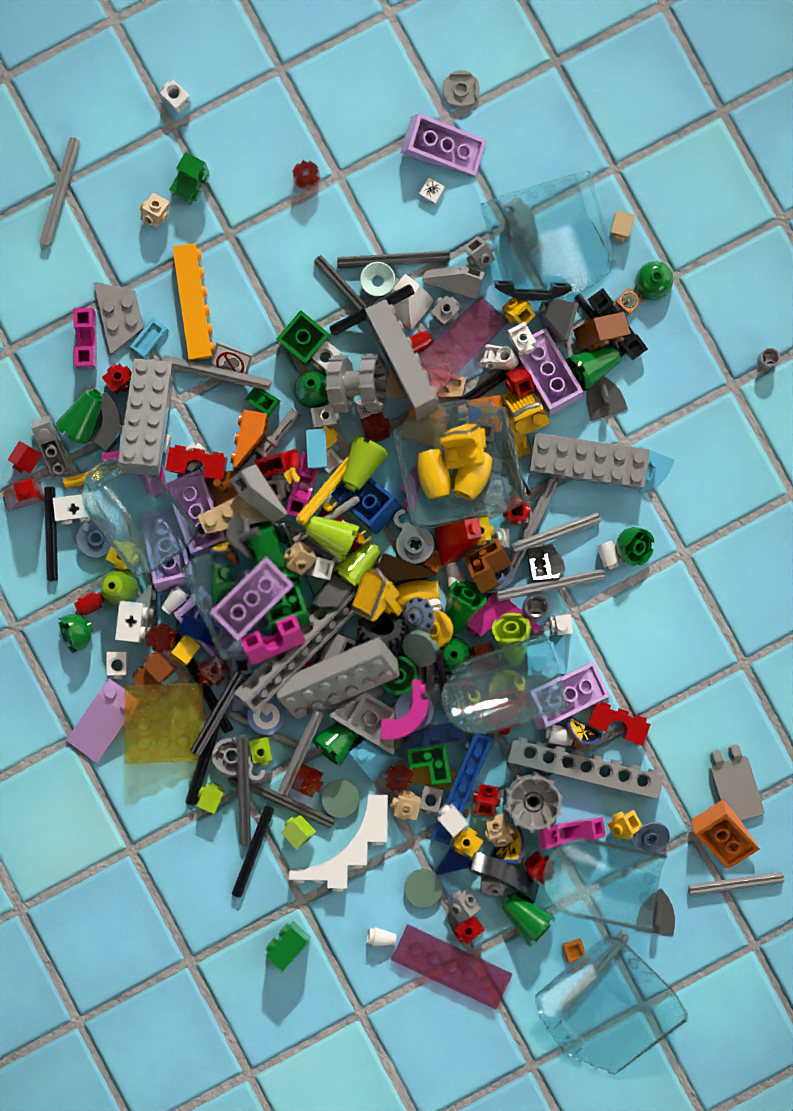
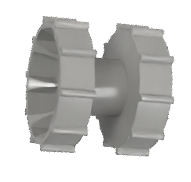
M380 353L366 354V356L361 357L360 369L358 371H353V363L348 359V355H334L333 358H329L326 371V391L329 406L332 407L334 413L348 412L349 409H353L354 398L357 395H361L362 404L365 406L366 411H381V408H385L388 395V376L386 374L385 361H383Z
M535 771L521 776L516 774V779L511 782L508 788H504L506 796L503 807L512 816V822L515 826L519 824L533 833L534 830L545 827L550 829V824L555 821L558 815H562L560 808L563 795L558 792L554 786V780L550 777L546 779ZM536 796L538 803L535 806H529V797Z

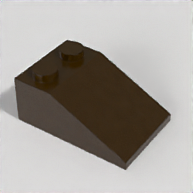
M384 552L377 567L387 581L391 582L436 578L438 572Z

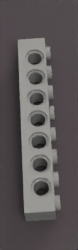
M352 591L339 609L319 607L309 617L311 623L301 626L306 642L268 658L234 692L239 700L256 713L355 614L351 605L356 592Z
M517 736V740L512 739L507 762L659 799L664 776L659 775L660 771L649 768L648 772L641 770V766L630 764L629 767L622 766L621 761L611 759V762L603 761L604 757L593 754L592 758L585 757V753L573 750V753L565 752L566 748L555 745L553 749L547 747V743L536 741L535 744L529 743L528 738ZM533 748L534 756L526 758L524 756L525 749ZM547 752L553 754V760L550 763L543 761V755ZM570 757L572 764L569 767H563V758ZM585 761L589 762L590 770L582 772L581 764ZM603 766L609 768V774L605 777H602L599 773L600 768ZM621 771L628 773V778L625 781H620L618 778ZM641 775H644L647 779L646 784L643 786H639L637 783V779Z

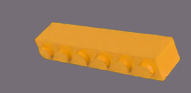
M195 243L172 246L188 358L192 362L212 359L215 343L211 342L210 335L213 334L212 324L208 323L207 316H210L209 304L205 305L204 297H208L206 285L203 286L202 284L205 274L204 268L200 267L199 260H202L201 249H197Z

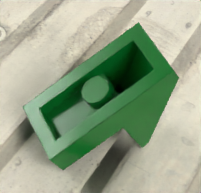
M255 387L245 398V401L262 413L267 414L268 417H270L281 402L267 391Z
M231 563L211 564L213 603H220L240 582H232Z

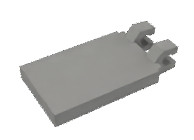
M739 745L729 746L733 759L725 762L721 751H712L711 754L715 765H712L713 768H710L720 801L724 800L741 821L765 814L749 759L746 756H742Z

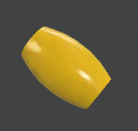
M440 449L419 453L417 462L418 477L427 498L436 499L448 496L451 485L450 473L445 468V458Z
M484 452L485 464L458 469L454 482V493L456 495L473 501L481 493L492 469V457Z
M413 580L395 586L400 593L395 600L402 609H404L405 604L410 599L415 597H421L427 601L431 599L440 600L437 581Z

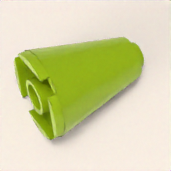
M355 436L353 439L343 477L344 487L353 492L355 489L360 490L389 455V453H386V449L371 440L364 442V437Z
M313 516L304 525V529H306L305 534L343 562L358 533L356 531L360 528L354 524Z
M373 542L371 544L365 543L346 557L344 562L341 561L335 565L332 575L335 573L338 578L353 586V591L357 592L364 571L375 568L381 556L380 548Z
M117 568L112 569L102 577L100 582V593L103 599L113 606H119L120 601L132 602L138 592V582L135 576L126 569L124 571Z
M519 613L504 614L501 616V619L495 620L492 625L493 637L505 659L511 665H519L525 661L531 631L529 620L523 618V615Z

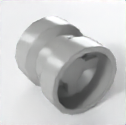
M767 348L759 354L757 358L758 365L763 369H771L779 362L780 355L776 349Z

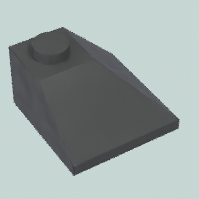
M549 299L544 300L540 304L539 320L555 343L569 340L578 303Z

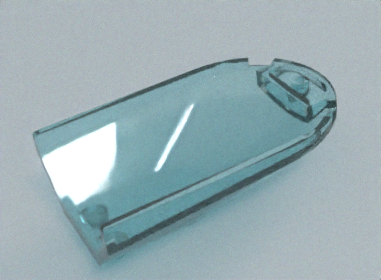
M114 456L99 462L90 470L84 480L82 502L89 517L134 577L154 572L185 550L199 531L157 475L122 473L118 463L119 456Z
M545 634L462 662L451 672L452 675L447 683L444 684L442 693L443 708L449 720L461 730L474 734L493 732L565 710L567 704V696L559 666Z
M586 838L573 839L560 845L549 857L544 870L545 889L553 904L570 916L653 933L654 906L661 870L665 859H667V854Z

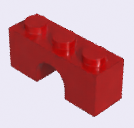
M175 445L174 448L169 447L165 466L167 472L186 475L187 468L192 462H201L204 465L203 477L205 479H219L224 482L228 458L224 457V453L213 451L212 454H206L205 450L198 448L190 451L186 450V447L182 445Z
M600 701V704H594L587 725L607 732L609 725L613 721H621L625 726L623 739L643 746L651 724L646 723L647 718L639 715L633 718L628 716V711L618 708V711L610 709V704Z

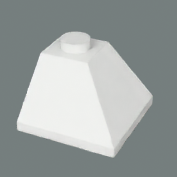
M404 274L391 293L408 284L413 287L414 295L393 305L397 314V320H400L404 326L412 331L435 300L418 283Z

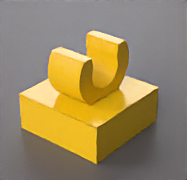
M526 435L507 441L513 459L532 454Z

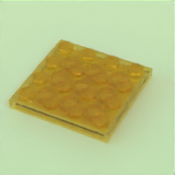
M203 684L124 686V763L198 761L199 756L193 755L190 749L203 728Z

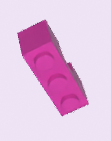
M73 308V328L76 332L74 366L77 369H97L96 312L93 308Z
M295 615L276 622L278 630L271 636H262L257 630L240 638L252 665L306 642Z

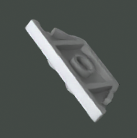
M94 282L110 354H114L117 352L116 350L122 345L127 344L133 336L139 334L144 329L136 292Z
M362 692L329 714L334 720L393 755L395 749L393 748L394 739H381V719H397L394 709L368 693Z

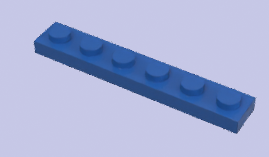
M475 730L444 806L446 804L448 806L453 804L462 814L494 738ZM437 820L430 837L449 845L452 835Z

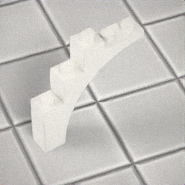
M368 794L367 809L363 822L349 844L333 858L319 865L303 869H291L289 871V880H293V883H305V880H313V883L321 884L324 883V880H328V888H332L334 892H342L343 888H347L348 865H352V868L355 869L363 868V865H367L368 842L376 846L387 842L388 794Z

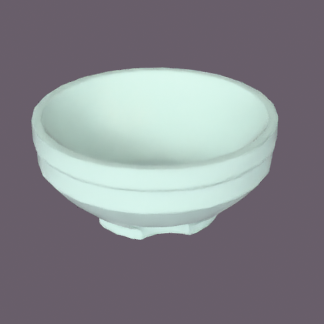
M383 262L370 263L361 273L362 288L371 296L382 297L393 289L395 274L391 267ZM376 276H380L384 280L380 287H376L372 283L373 278Z

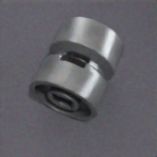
M532 594L523 601V612L531 619L542 618L549 610V602L541 594Z

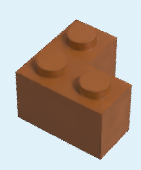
M624 312L593 318L573 329L579 351L587 350L588 352L598 350L599 347L610 344V341H613L614 344L622 342L625 336L631 334Z
M498 538L464 555L471 577L481 594L499 585L495 573L511 565L508 555Z
M152 652L144 660L146 663L143 667L140 666L133 673L135 677L132 680L147 696H150L177 670L176 666L162 652Z

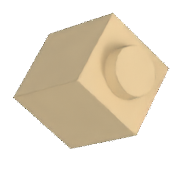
M616 210L609 237H613V240L617 242L627 241L630 237L635 215Z

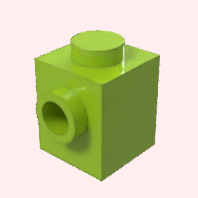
M269 736L249 741L253 764L258 763L259 766L270 764L269 760L274 758Z
M214 782L211 785L202 786L197 795L200 798L197 807L215 814L226 791L222 790L223 787Z
M301 815L288 819L284 824L285 828L281 832L296 850L304 846L316 833L313 827Z

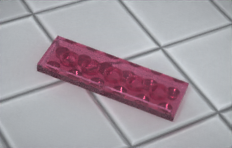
M482 296L419 356L422 362V369H426L430 377L429 382L431 386H435L438 393L508 323V320Z
M408 923L391 957L392 961L494 1009H497L513 975L497 965Z

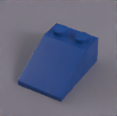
M369 478L360 490L355 489L354 492L345 488V483L342 482L331 494L341 504L357 495L360 502L348 509V511L376 535L394 517L395 513L402 508L396 497L372 478Z

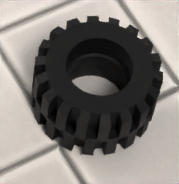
M385 611L375 621H370L361 616L357 625L356 645L359 646L379 637L396 657L403 648L406 632L405 622L401 619L400 615L388 614Z

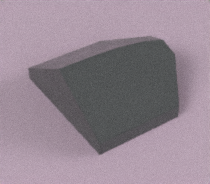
M553 545L527 549L529 571L533 582L559 580L565 571L563 558L558 554Z
M333 575L330 580H326L315 594L313 605L321 608L334 607L339 609L354 588Z

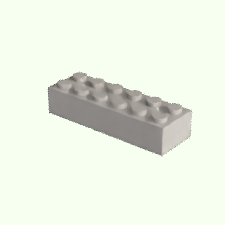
M385 299L366 308L368 325L416 419L419 420L438 411V392L434 385L431 386L429 382L430 377L426 369H422V362L418 353L414 354L413 344L409 336L406 337L402 322L397 320V314L393 305H389Z
M133 360L118 461L122 473L160 476L174 375L173 365L170 361Z
M535 433L528 473L643 489L645 487L650 449Z
M378 637L295 673L277 691V697L294 718L298 720L312 714L314 710L320 711L399 677L397 659Z

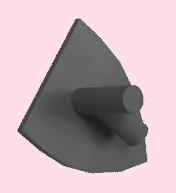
M607 377L601 378L588 390L587 405L591 421L628 410L622 392Z
M237 513L228 522L227 542L248 559H251V550L247 540L259 535L260 531L257 527L250 530V521L248 519L242 520L239 513Z
M659 889L651 894L640 908L635 930L673 936L675 928L674 909L669 897L662 889Z

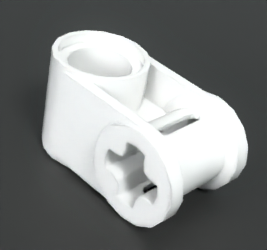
M490 344L484 346L485 353L483 359L480 360L482 367L512 370L518 366L519 359L511 348Z

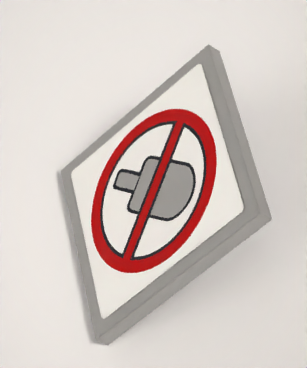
M217 341L210 366L248 374L253 354Z

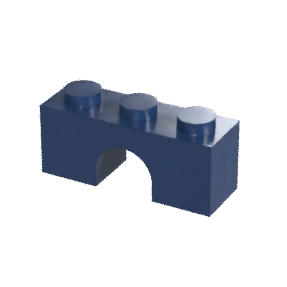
M464 720L426 726L406 735L408 749L467 740Z

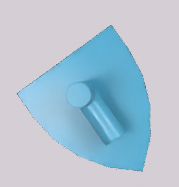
M650 450L645 487L639 489L640 493L650 491L661 484L669 474L674 459Z

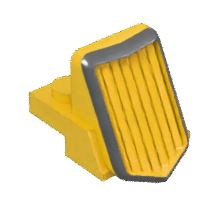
M509 390L502 395V413L515 439L550 424L536 391L520 398Z
M464 424L452 428L440 436V444L444 446L445 468L448 470L485 464V429H481L479 424Z
M378 568L365 570L351 605L352 610L370 621H375L383 611L397 616L403 611L395 600L400 593L391 582L387 581Z

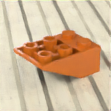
M244 410L243 414L239 415L238 425L240 432L235 435L234 444L237 447L236 452H232L230 461L235 470L239 471L253 454L255 448L265 439L269 423L267 414Z

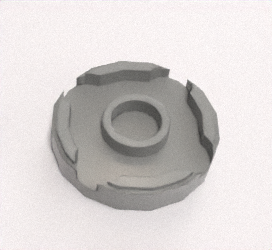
M454 71L443 82V98L453 108H469L475 104L479 97V82L468 71Z

